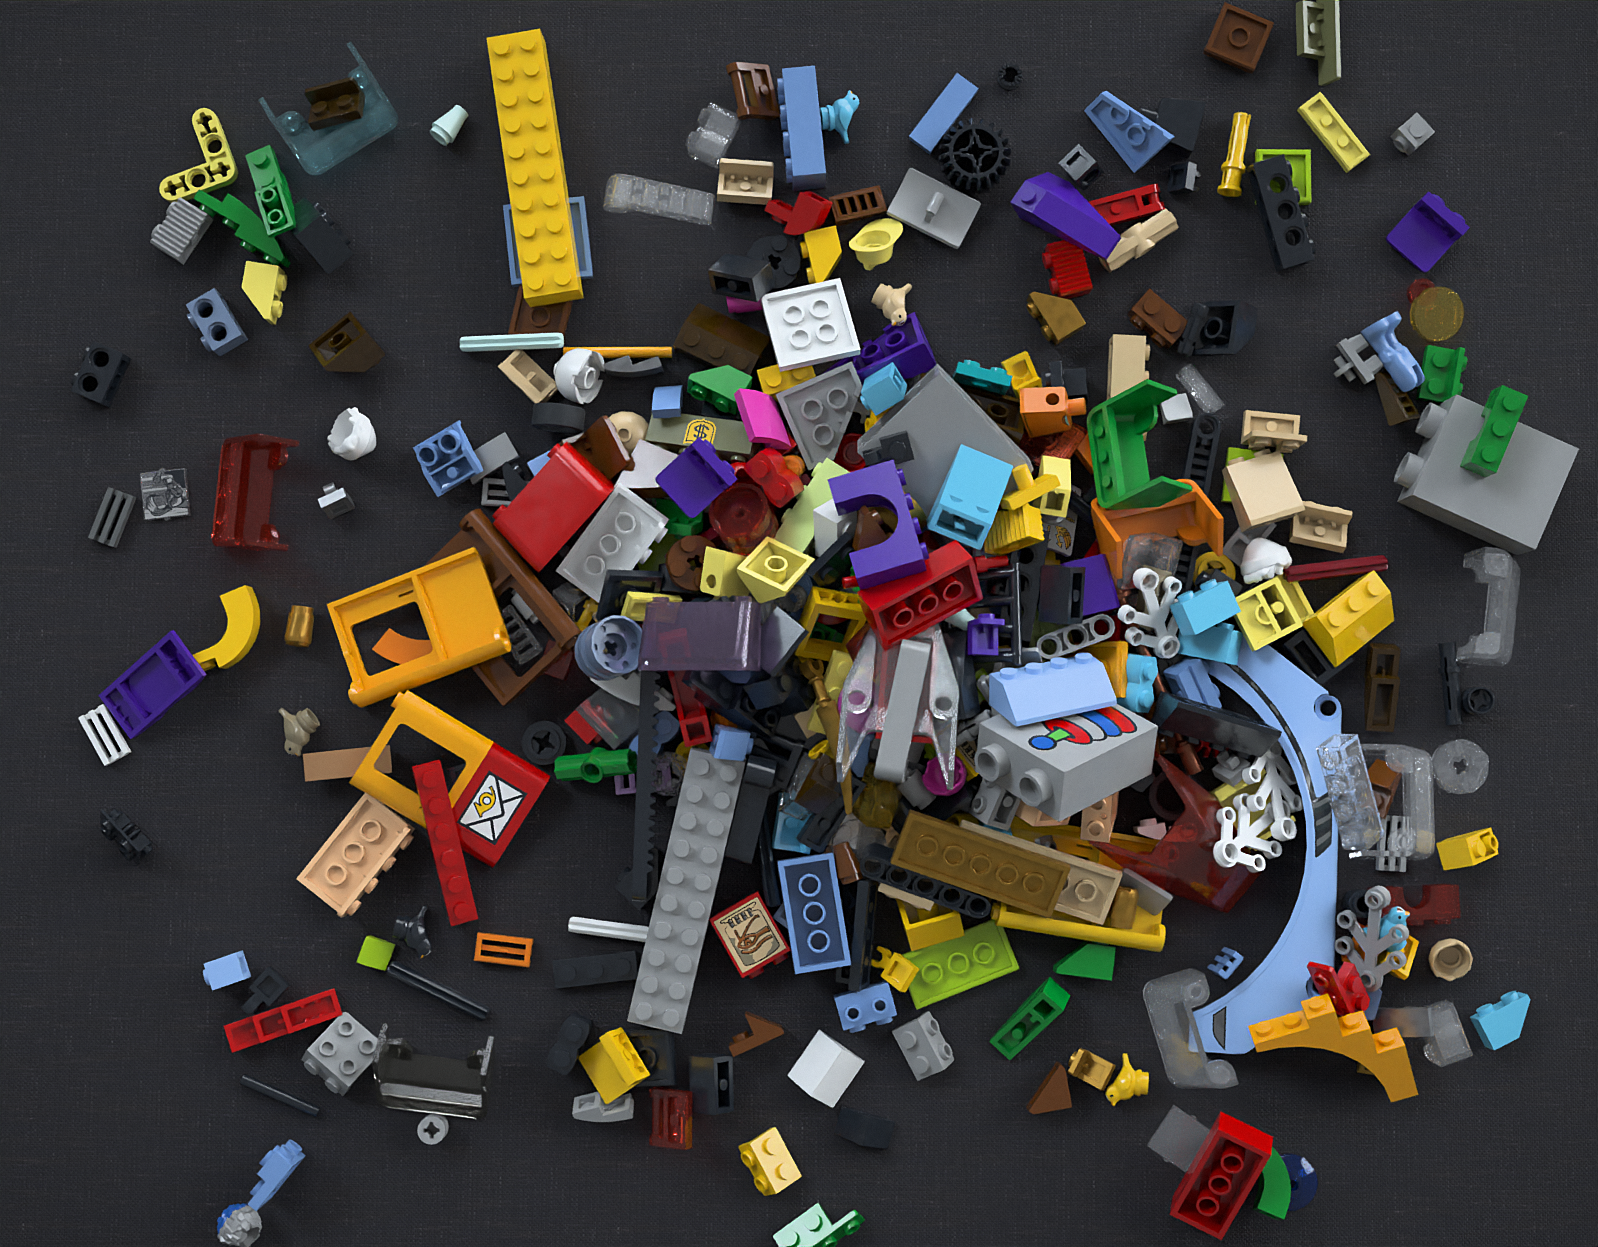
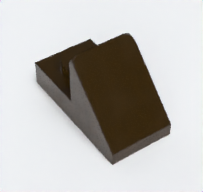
M822 752L819 753L794 799L795 803L817 815L840 795L834 791L839 782V775L833 758Z

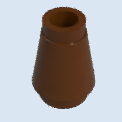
M846 841L832 846L837 879L841 880L842 885L862 879L860 862L849 842Z

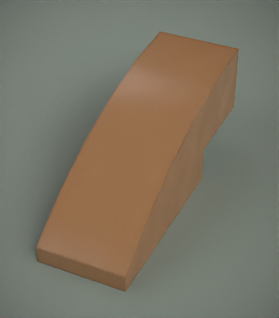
M390 745L384 747L374 764L375 769L383 774L392 773ZM371 747L303 754L305 782L353 777Z

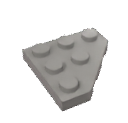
M852 361L776 394L808 470L815 468L819 462L823 463L826 458L830 460L835 458L863 387Z

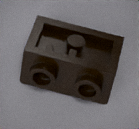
M354 77L305 89L304 95L311 104L308 124L313 131L362 118L365 95Z

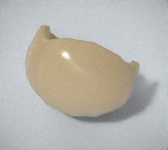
M1451 938L1438 941L1431 948L1428 958L1430 968L1436 977H1441L1447 981L1463 977L1471 969L1473 961L1468 946L1459 940Z

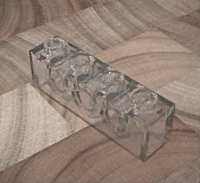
M1334 734L1317 746L1316 751L1344 849L1368 850L1381 840L1385 834L1358 734Z

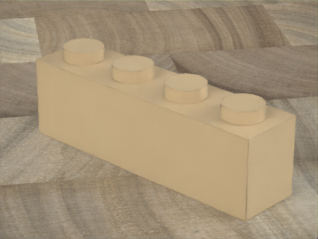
M1113 334L1109 339L1107 400L1149 379V371H1145V360L1148 361L1150 356V344H1146V336ZM1147 432L1143 434L1144 441H1146Z

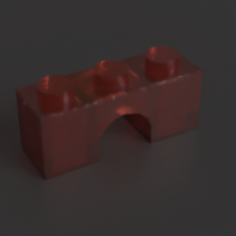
M1422 884V900L1414 907L1408 906L1405 902L1403 887L1383 886L1389 891L1391 901L1388 906L1381 910V918L1387 915L1393 907L1398 906L1410 913L1405 920L1407 925H1424V920L1433 919L1434 924H1451V919L1461 918L1458 884Z

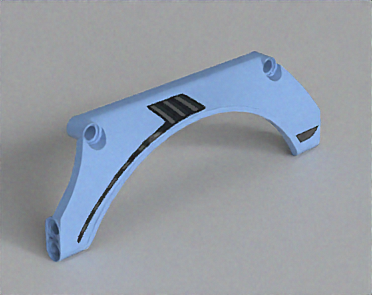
M1243 636L1237 665L1207 659L1203 660L1209 666L1210 672L1208 674L1216 677L1238 693L1267 724L1282 731L1278 741L1291 764L1302 796L1306 819L1307 851L1299 897L1291 918L1274 948L1246 980L1225 996L1206 1007L1192 1012L1191 1050L1226 1054H1245L1255 1047L1248 1028L1249 1025L1303 1010L1300 1001L1320 996L1313 988V980L1306 967L1309 961L1332 966L1335 969L1341 704L1338 699L1329 696L1328 691L1268 644L1252 652ZM1325 701H1333L1336 704L1337 709L1332 716H1325L1321 712V705Z

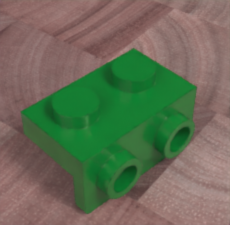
M651 499V506L669 519L664 527L668 529V534H674L675 539H682L689 535L694 536L702 532L704 509L691 519L671 499Z

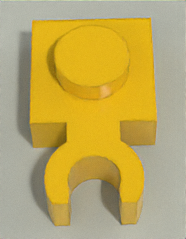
M878 946L877 950L882 953V960L879 962L872 959L871 965L884 969L881 977L897 990L906 992L919 968L901 954L894 952L892 956L889 949Z

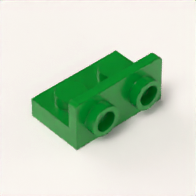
M1432 345L1425 347L1421 368L1425 380L1418 386L1417 400L1440 404L1456 394L1461 396L1463 384L1460 383L1461 372L1465 371L1467 365V357L1464 356L1465 348L1459 347L1453 350Z

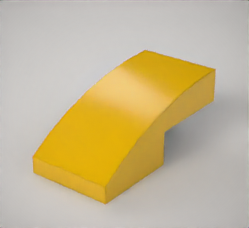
M1027 351L1001 362L1003 369L1007 371V375L1012 376L1010 384L1017 399H1020V389L1042 388V380L1038 377Z

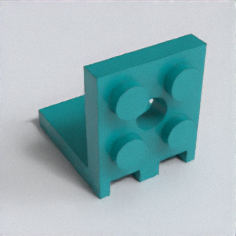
M964 360V363L958 362L952 379L958 383L1005 395L1010 387L1012 376L1007 375V371L1004 369L991 367L988 370L981 368L980 364L975 361Z

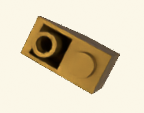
M1032 292L1026 300L1028 302L1026 304L1028 312L1034 319L1038 318L1042 324L1040 328L1042 334L1047 341L1052 340L1054 345L1082 330L1086 324L1072 300L1038 292Z

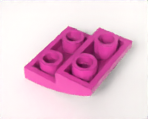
M739 388L734 396L749 442L765 443L766 448L772 447L774 449L789 450L791 444L776 400L763 392Z

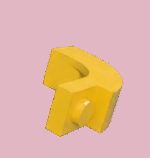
M244 585L220 595L228 617L226 633L216 645L193 654V657L204 671L215 667V662H217L219 668L227 669L239 662L252 648L260 627V609L252 587Z

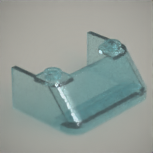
M352 42L346 45L360 66L352 70L347 78L354 77L365 95L361 119L313 131L300 113L288 111L276 117L263 97L258 99L272 124L304 170L310 175L323 174L394 129L398 123L397 112Z

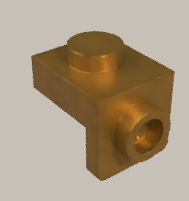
M1080 1048L1078 1052L1075 1051L1069 1060L1068 1066L1070 1069L1068 1073L1104 1091L1116 1065L1088 1050Z

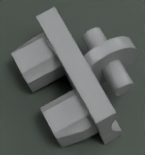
M1362 334L1356 335L1349 340L1345 338L1336 345L1348 361L1346 364L1341 355L1334 359L1340 368L1333 373L1336 378L1341 374H1344L1349 382L1356 378L1350 369L1352 367L1365 385L1374 379L1373 375L1384 366L1376 355H1373L1365 362L1359 357L1357 353L1369 346Z

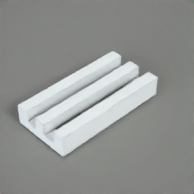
M105 704L78 718L104 766H108L131 753ZM99 714H102L121 749L120 752H117L98 717ZM90 719H92L94 725L96 726L100 736L102 737L105 745L107 746L111 754V757H109V755L107 754L103 744L101 743L97 733L95 732L92 724L89 721Z

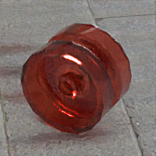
M737 483L731 485L712 501L709 509L711 525L726 548L736 554H751L767 536L774 539L779 527L777 514L762 490L753 484Z

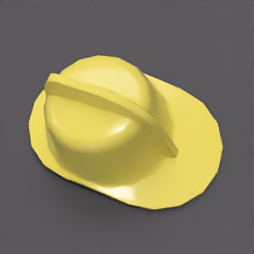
M889 218L872 221L851 239L849 247L855 250L857 259L863 263L864 268L871 270L876 265L885 263L891 258L893 244L902 234L903 226L899 221Z

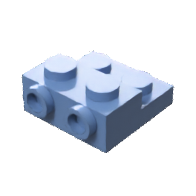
M288 1140L281 1147L277 1145L259 1163L263 1167L257 1175L262 1179L250 1192L253 1198L248 1203L255 1211L260 1209L274 1196L304 1159L305 1155L301 1152L302 1148L296 1142Z

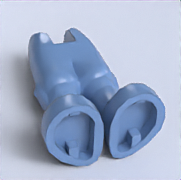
M1397 311L1361 331V334L1378 353V357L1384 365L1383 367L1389 372L1398 388L1403 392H1408L1421 385L1425 377L1421 367L1408 348L1398 342L1395 336L1394 329L1402 320L1401 315Z

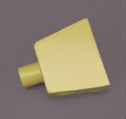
M706 546L700 584L701 591L714 595L713 599L716 600L722 596L729 598L732 595L747 599L750 590L737 574L738 566L747 556Z

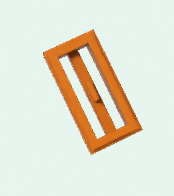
M478 932L474 961L530 967L534 939ZM484 939L525 944L526 949L482 944ZM481 950L525 956L524 960L481 955Z

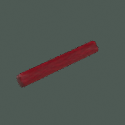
M1384 555L1289 566L1287 569H1284L1283 577L1288 583L1364 574L1373 570L1381 572L1388 569V559Z

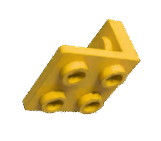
M622 1027L602 1035L599 1038V1043L579 1056L581 1064L605 1104L613 1102L650 1076Z

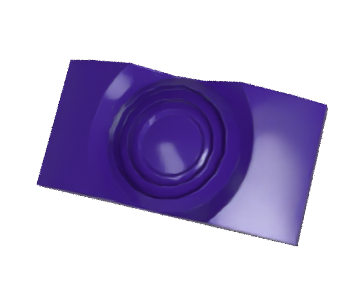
M173 630L107 687L99 697L128 737L133 739L160 720L176 702L192 692L207 674Z

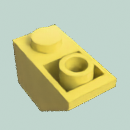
M246 261L242 289L263 318L270 324L276 325L277 317L280 318L282 314L283 304L280 298L282 291H285L287 286V275L277 265Z
M1042 455L1038 477L1044 474L1057 475L1061 486L1034 499L1033 507L1040 509L1041 514L1066 518L1071 494L1070 460Z

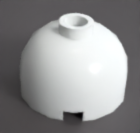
M582 348L566 352L554 366L555 382L559 392L573 402L580 404L592 402L603 380H598L600 371L605 372L602 355L598 352Z

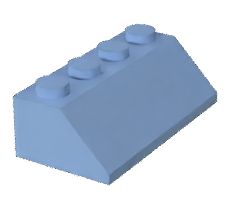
M1081 652L1069 658L1057 657L1044 663H1028L1025 667L1015 669L1003 668L1000 672L989 674V705L1016 727L1117 705V699L1103 663L1090 653Z

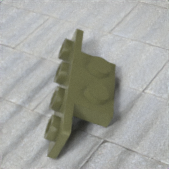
M1301 0L1296 3L1297 56L1318 60L1319 85L1326 86L1341 78L1339 0H1316V2Z

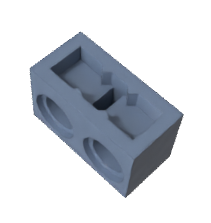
M215 288L186 304L190 311L187 317L195 329L200 328L204 335L200 339L209 352L213 351L222 356L248 340L222 294ZM207 307H213L212 315L208 318H203L204 310ZM221 330H226L227 335L225 339L217 341V333Z

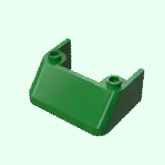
M1146 379L1095 406L1089 412L1087 429L1097 500L1101 507L1109 510L1160 507L1193 491L1191 485L1161 476L1151 481L1149 478L1143 434L1150 431L1157 422V405L1176 396V389Z

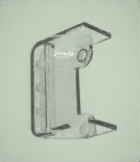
M1357 744L1348 748L1347 754L1385 755L1387 766L1396 773H1402L1404 829H1397L1389 835L1388 851L1360 850L1351 852L1350 859L1423 860L1429 858L1435 850L1433 761L1430 754L1422 749L1392 744Z

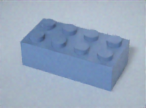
M815 66L782 69V78L777 79L779 104H784L780 105L781 129L787 130V132H783L784 157L790 156V158L785 159L787 183H792L793 191L825 188L826 168Z
M833 852L777 861L795 974L851 965Z

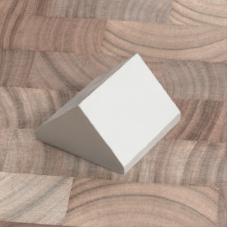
M819 1029L787 1076L811 1097L833 1108L865 1061Z

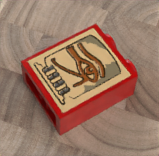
M758 890L709 919L742 978L748 975L752 979L765 971L763 969L764 965L771 961L776 965L789 957L787 952L791 950V947L775 919H773Z

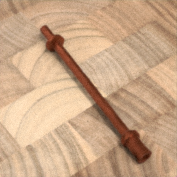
M1110 570L1120 608L1123 605H1129L1126 597L1131 594V590L1123 591L1119 580L1116 579ZM1136 623L1126 624L1127 629L1130 627L1140 629ZM1141 644L1135 646L1139 655L1151 656L1147 646ZM1158 672L1152 684L1157 698L1160 691L1167 692ZM1175 733L1176 743L1173 749L1175 754H1179L1186 774L1189 776L1202 771L1204 768L1194 748L1196 744L1184 740V735Z

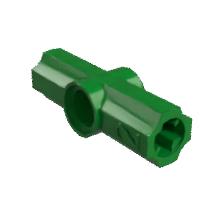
M597 747L590 753L558 756L554 761L555 775L557 779L562 781L585 779L590 783H597L603 777L635 774L637 772L636 751L631 749L607 751L604 748Z

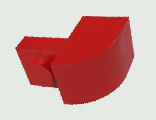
M811 191L800 192L794 207L780 199L768 201L765 211L772 214L771 218L782 224L787 223L784 233L800 235L821 227L833 203Z

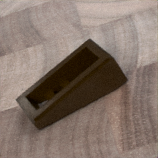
M1388 371L1378 372L1374 375L1389 426L1405 424L1420 418L1408 394L1398 388Z

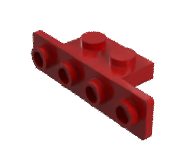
M1309 961L1306 967L1319 995L1328 993L1337 1018L1362 1010L1364 1012L1368 1009L1370 998L1355 964L1344 962L1336 974L1332 966Z

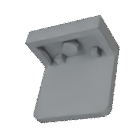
M343 1012V1015L337 1017L306 1050L301 1059L305 1062L304 1066L310 1073L318 1074L325 1080V1085L334 1093L339 1092L342 1096L346 1094L355 1080L384 1049L383 1043L347 1012Z

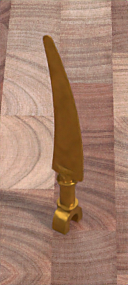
M806 660L799 664L815 691L818 700L816 704L819 705L816 712L835 760L845 812L847 815H850L852 813V774L844 727L836 702L831 697H828L823 683L824 677L822 674L824 666L822 660H816L813 663L811 660Z

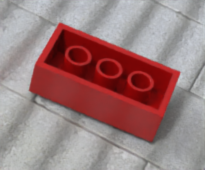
M1220 1112L1173 1195L1170 1215L1222 1240L1271 1156L1273 1137L1230 1115Z

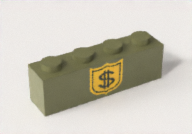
M652 414L645 439L650 444L680 455L700 437L703 441L705 439L714 446L716 449L715 454L720 460L730 461L731 463H747L759 453L761 443L749 442L742 421L681 414V417L654 419Z

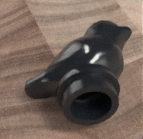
M426 905L413 918L406 915L405 917L398 915L392 937L398 938V941H405L410 949L416 950L419 959L432 951V943L428 938L424 917L428 910Z

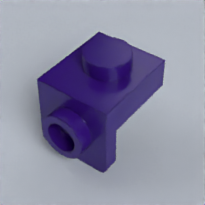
M984 613L978 614L977 619L967 621L968 655L998 656V627L1005 625V619H995V614Z

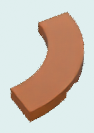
M389 628L372 650L390 661L404 664L430 654L433 647L430 640L407 638Z

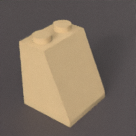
M1265 449L1254 453L1255 458L1246 461L1244 457H1239L1228 461L1229 466L1222 470L1241 532L1292 518L1305 510L1280 451L1271 453L1270 449Z

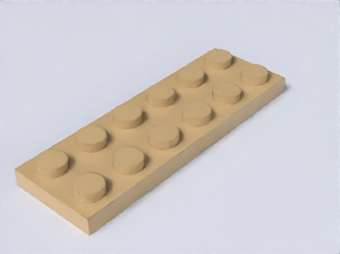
M965 820L961 821L960 827L1070 864V872L1054 910L1101 925L1104 924L1123 876L1121 871Z

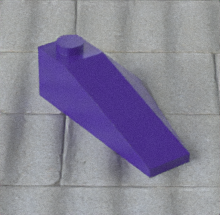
M1049 172L1025 180L1010 202L1020 219L1104 260H1107L1121 239V236L1070 182Z
M915 312L907 315L906 322L902 326H892V323L883 328L884 334L873 342L871 339L864 342V348L860 351V355L842 358L823 373L852 361L863 386L865 378L892 362L903 379L913 378L921 373H926L937 364Z

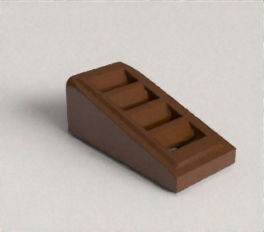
M879 185L828 197V200L833 203L830 211L836 227L887 212ZM874 194L878 207H872L869 195ZM864 197L867 210H862L859 198ZM854 200L857 212L852 213L849 201ZM844 203L847 214L842 215L839 204Z

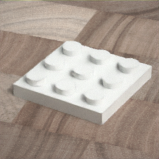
M840 278L765 294L760 299L780 372L860 355V346Z

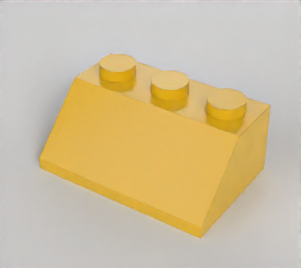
M1373 570L1350 584L1302 622V624L1333 666L1337 667L1394 621L1391 592Z

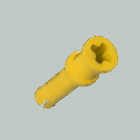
M1237 112L1233 115L1226 161L1221 165V171L1223 172L1221 185L1217 188V192L1223 196L1238 197L1242 194L1240 183L1242 174L1246 170L1243 158L1251 115H1247V113Z

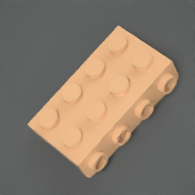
M364 793L297 877V880L338 912L337 915L341 918L347 914L352 916L362 904L359 901L365 892L369 894L379 883L376 878L381 871L387 872L395 863L396 858L393 856L400 848L404 850L414 838L411 834L415 828L385 804Z

